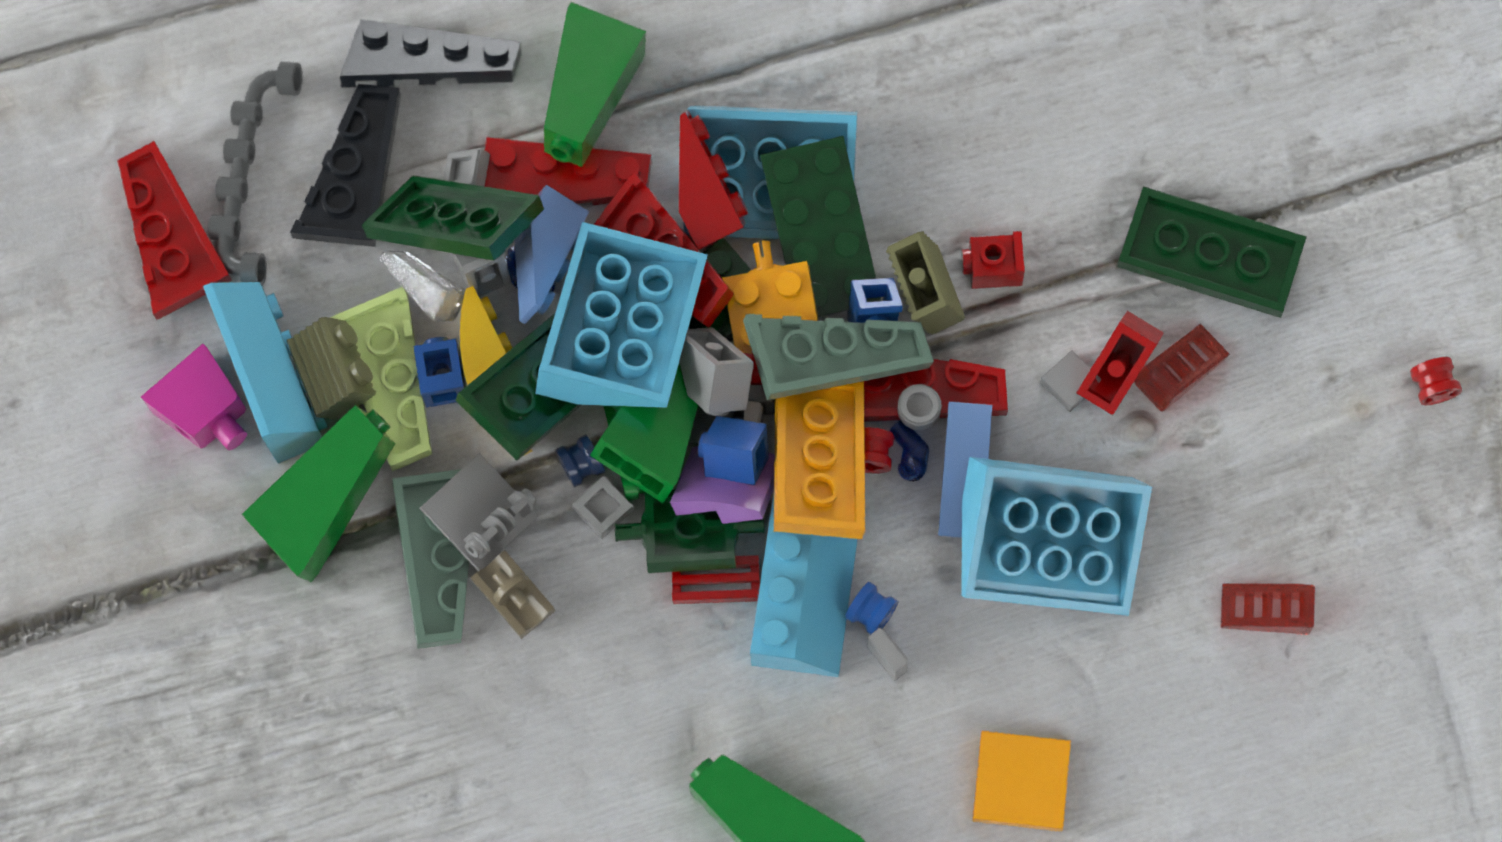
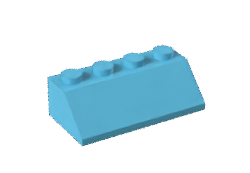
M260 282L209 283L204 285L205 293L261 437L276 462L281 463L307 452L322 437L320 430L328 428L325 418L316 417L309 403L303 382L294 365L286 342L287 339L292 338L289 330L281 332L277 319L284 317L275 294L267 296Z
M774 493L750 650L751 666L839 677L847 621L845 614L849 606L858 539L774 532Z

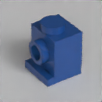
M894 278L852 280L848 322L865 323L866 320L898 321L899 312H902L903 305ZM883 297L882 301L867 302L866 298Z
M433 337L425 340L422 345L413 346L420 393L426 408L456 403L455 399L458 393L466 387L457 340H449L446 337ZM445 368L449 370V373L435 375L439 369Z

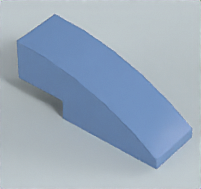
M949 401L938 536L962 538V497L969 457L989 459L992 405Z

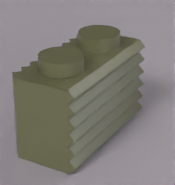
M924 231L917 232L888 246L886 253L890 255L889 260L892 262L891 267L895 270L894 275L898 277L899 289L903 292L902 297L906 299L905 304L909 307L907 311L912 314L911 320L921 322L923 330L933 335L965 319L939 246Z
M321 317L318 321L312 322V325L307 326L305 330H301L299 334L293 335V338L286 341L314 413L319 418L337 420L355 405L358 407L376 394L371 383L373 379L372 372L369 366L360 358L361 354L357 351V335L345 320Z

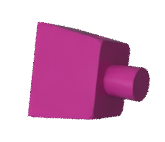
M203 343L141 396L144 403L156 417L201 449L217 438L230 451L238 447L247 436V432L236 422L245 413L246 407Z

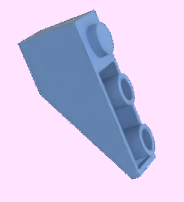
M548 185L538 194L544 210L514 240L519 321L524 324L536 312L543 315L553 301L555 293L550 289L554 281L559 283L566 274L571 262L566 257L570 250L574 251L581 224L589 211Z

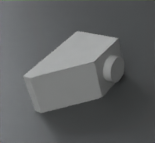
M452 254L467 288L474 286L479 297L512 283L504 254L495 261Z
M713 327L688 329L679 360L688 396L705 413L713 416H725L730 411L747 410L754 362Z

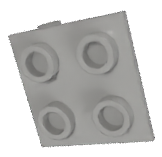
M480 453L420 507V510L478 571L485 568L538 517L533 511V504L536 502L534 494L528 489H523L521 492L515 491Z

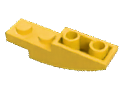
M474 286L465 289L460 319V351L467 385L512 349L506 333L502 332L497 335L491 323L498 318L489 298L485 296L480 299ZM530 449L525 455L533 452L532 449Z

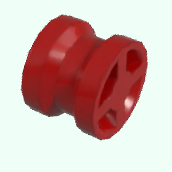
M1451 357L1433 358L1416 365L1410 370L1412 380L1418 383L1420 387L1418 397L1421 405L1439 404L1461 394L1462 387L1460 382L1455 380L1452 375L1454 365Z
M864 427L865 473L881 474L891 471L892 459L888 456V453L894 444V434L880 428Z

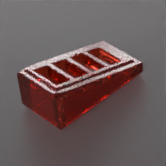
M1200 323L1144 366L1134 382L1160 411H1165L1227 359L1230 354ZM1194 343L1209 360L1205 361L1190 345ZM1180 353L1196 369L1195 371L1179 356ZM1167 364L1182 379V381H1179L1177 377L1166 367Z
M1223 583L1221 586L1220 628L1309 635L1314 627L1315 585ZM1236 596H1244V617H1235ZM1254 597L1262 598V617H1254ZM1273 599H1281L1280 617H1272ZM1291 600L1299 601V617H1291Z

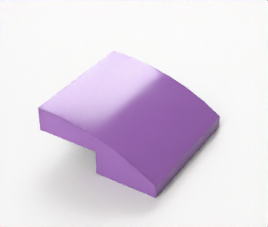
M698 446L692 447L670 502L676 516L717 511L722 524L763 519L774 489L775 454L769 453V459L756 484L751 485L705 477L704 460L699 457Z

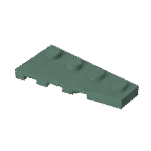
M746 314L743 320L767 400L927 369L934 362L921 322L866 320L865 323L844 322L843 318H826L825 321L801 320V316H783L781 319L762 318L761 314Z
M461 469L392 478L417 649L461 643L469 561L420 510V507Z

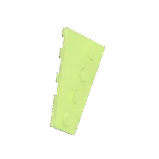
M406 286L329 317L345 320L357 335V351L361 354L360 358L369 366L372 372V388L376 391L375 396L363 404L367 413L374 409L391 427L386 433L396 443L387 457L392 471L432 455L426 408L419 387L413 347L416 346Z

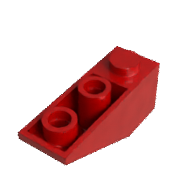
M687 110L680 115L679 214L696 247L701 249L743 228L746 224L743 216L749 213L739 192L736 191L731 194L724 181V178L728 177L729 173L719 153L712 156L705 143V140L709 139L710 135L703 120L699 115L692 117L690 111Z

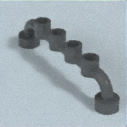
M282 61L279 63L277 70L266 71L258 75L250 83L245 101H234L231 106V122L234 126L240 127L237 139L227 138L224 143L223 158L225 163L232 164L230 177L220 176L217 180L216 198L220 202H225L222 215H212L210 217L208 235L211 240H217L216 252L227 272L240 277L241 282H260L263 286L267 273V262L263 253L245 252L241 260L235 258L233 254L234 242L238 241L241 231L239 219L242 203H245L248 195V169L255 159L254 138L256 128L262 122V97L264 92L273 86H277L280 95H299L303 80L302 67L299 62Z

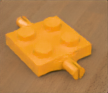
M761 241L764 257L760 243L755 242L752 244L757 268L752 269L748 273L723 278L725 283L734 292L727 306L734 346L743 353L753 354L743 322L746 314H761L762 318L781 319L783 316H801V320L819 321L807 261L783 266L773 264L770 241Z

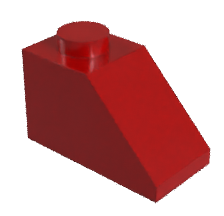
M1127 310L1076 393L1109 414L1114 415L1164 332ZM1098 375L1102 381L1098 382L1096 376Z

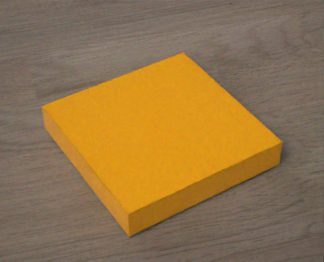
M981 730L972 822L1062 832L1071 741Z

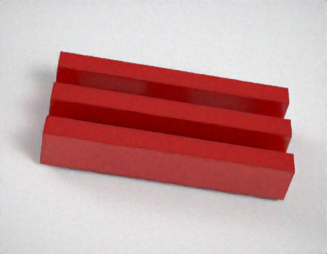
M759 555L735 556L736 568L732 569L751 568V572L681 575V571L672 572L673 604L758 601L760 588ZM751 583V589L689 592H682L681 590L682 585Z

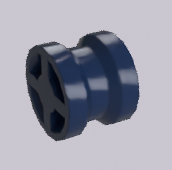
M587 434L579 437L576 444L570 447L561 446L555 449L557 457L574 488L581 485L584 478L591 474L599 476L605 473L603 464L590 456L594 446Z

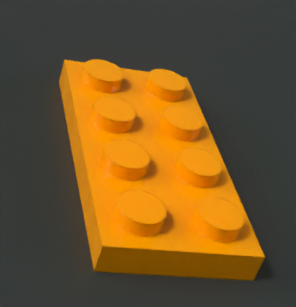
M864 381L775 399L774 532L852 539L863 538L865 533Z

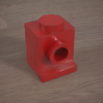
M1013 231L1012 235L970 237L969 248L961 250L963 275L970 274L971 289L1022 286L1025 273L1022 231ZM987 256H1000V258L989 260Z

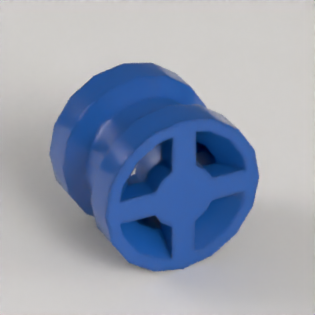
M867 582L852 601L845 614V618L852 623L860 622L866 627V632L871 635L877 629L885 627L896 610L899 601L892 596L884 597L878 593L876 585Z

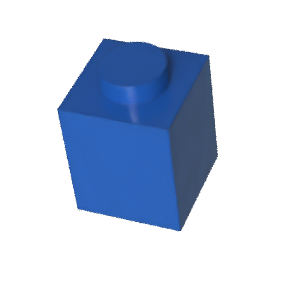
M716 416L709 431L702 433L698 446L699 457L704 460L705 477L755 485L769 459L766 424Z

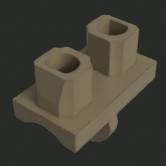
M505 550L488 566L470 577L472 582L521 639L555 612L552 604Z

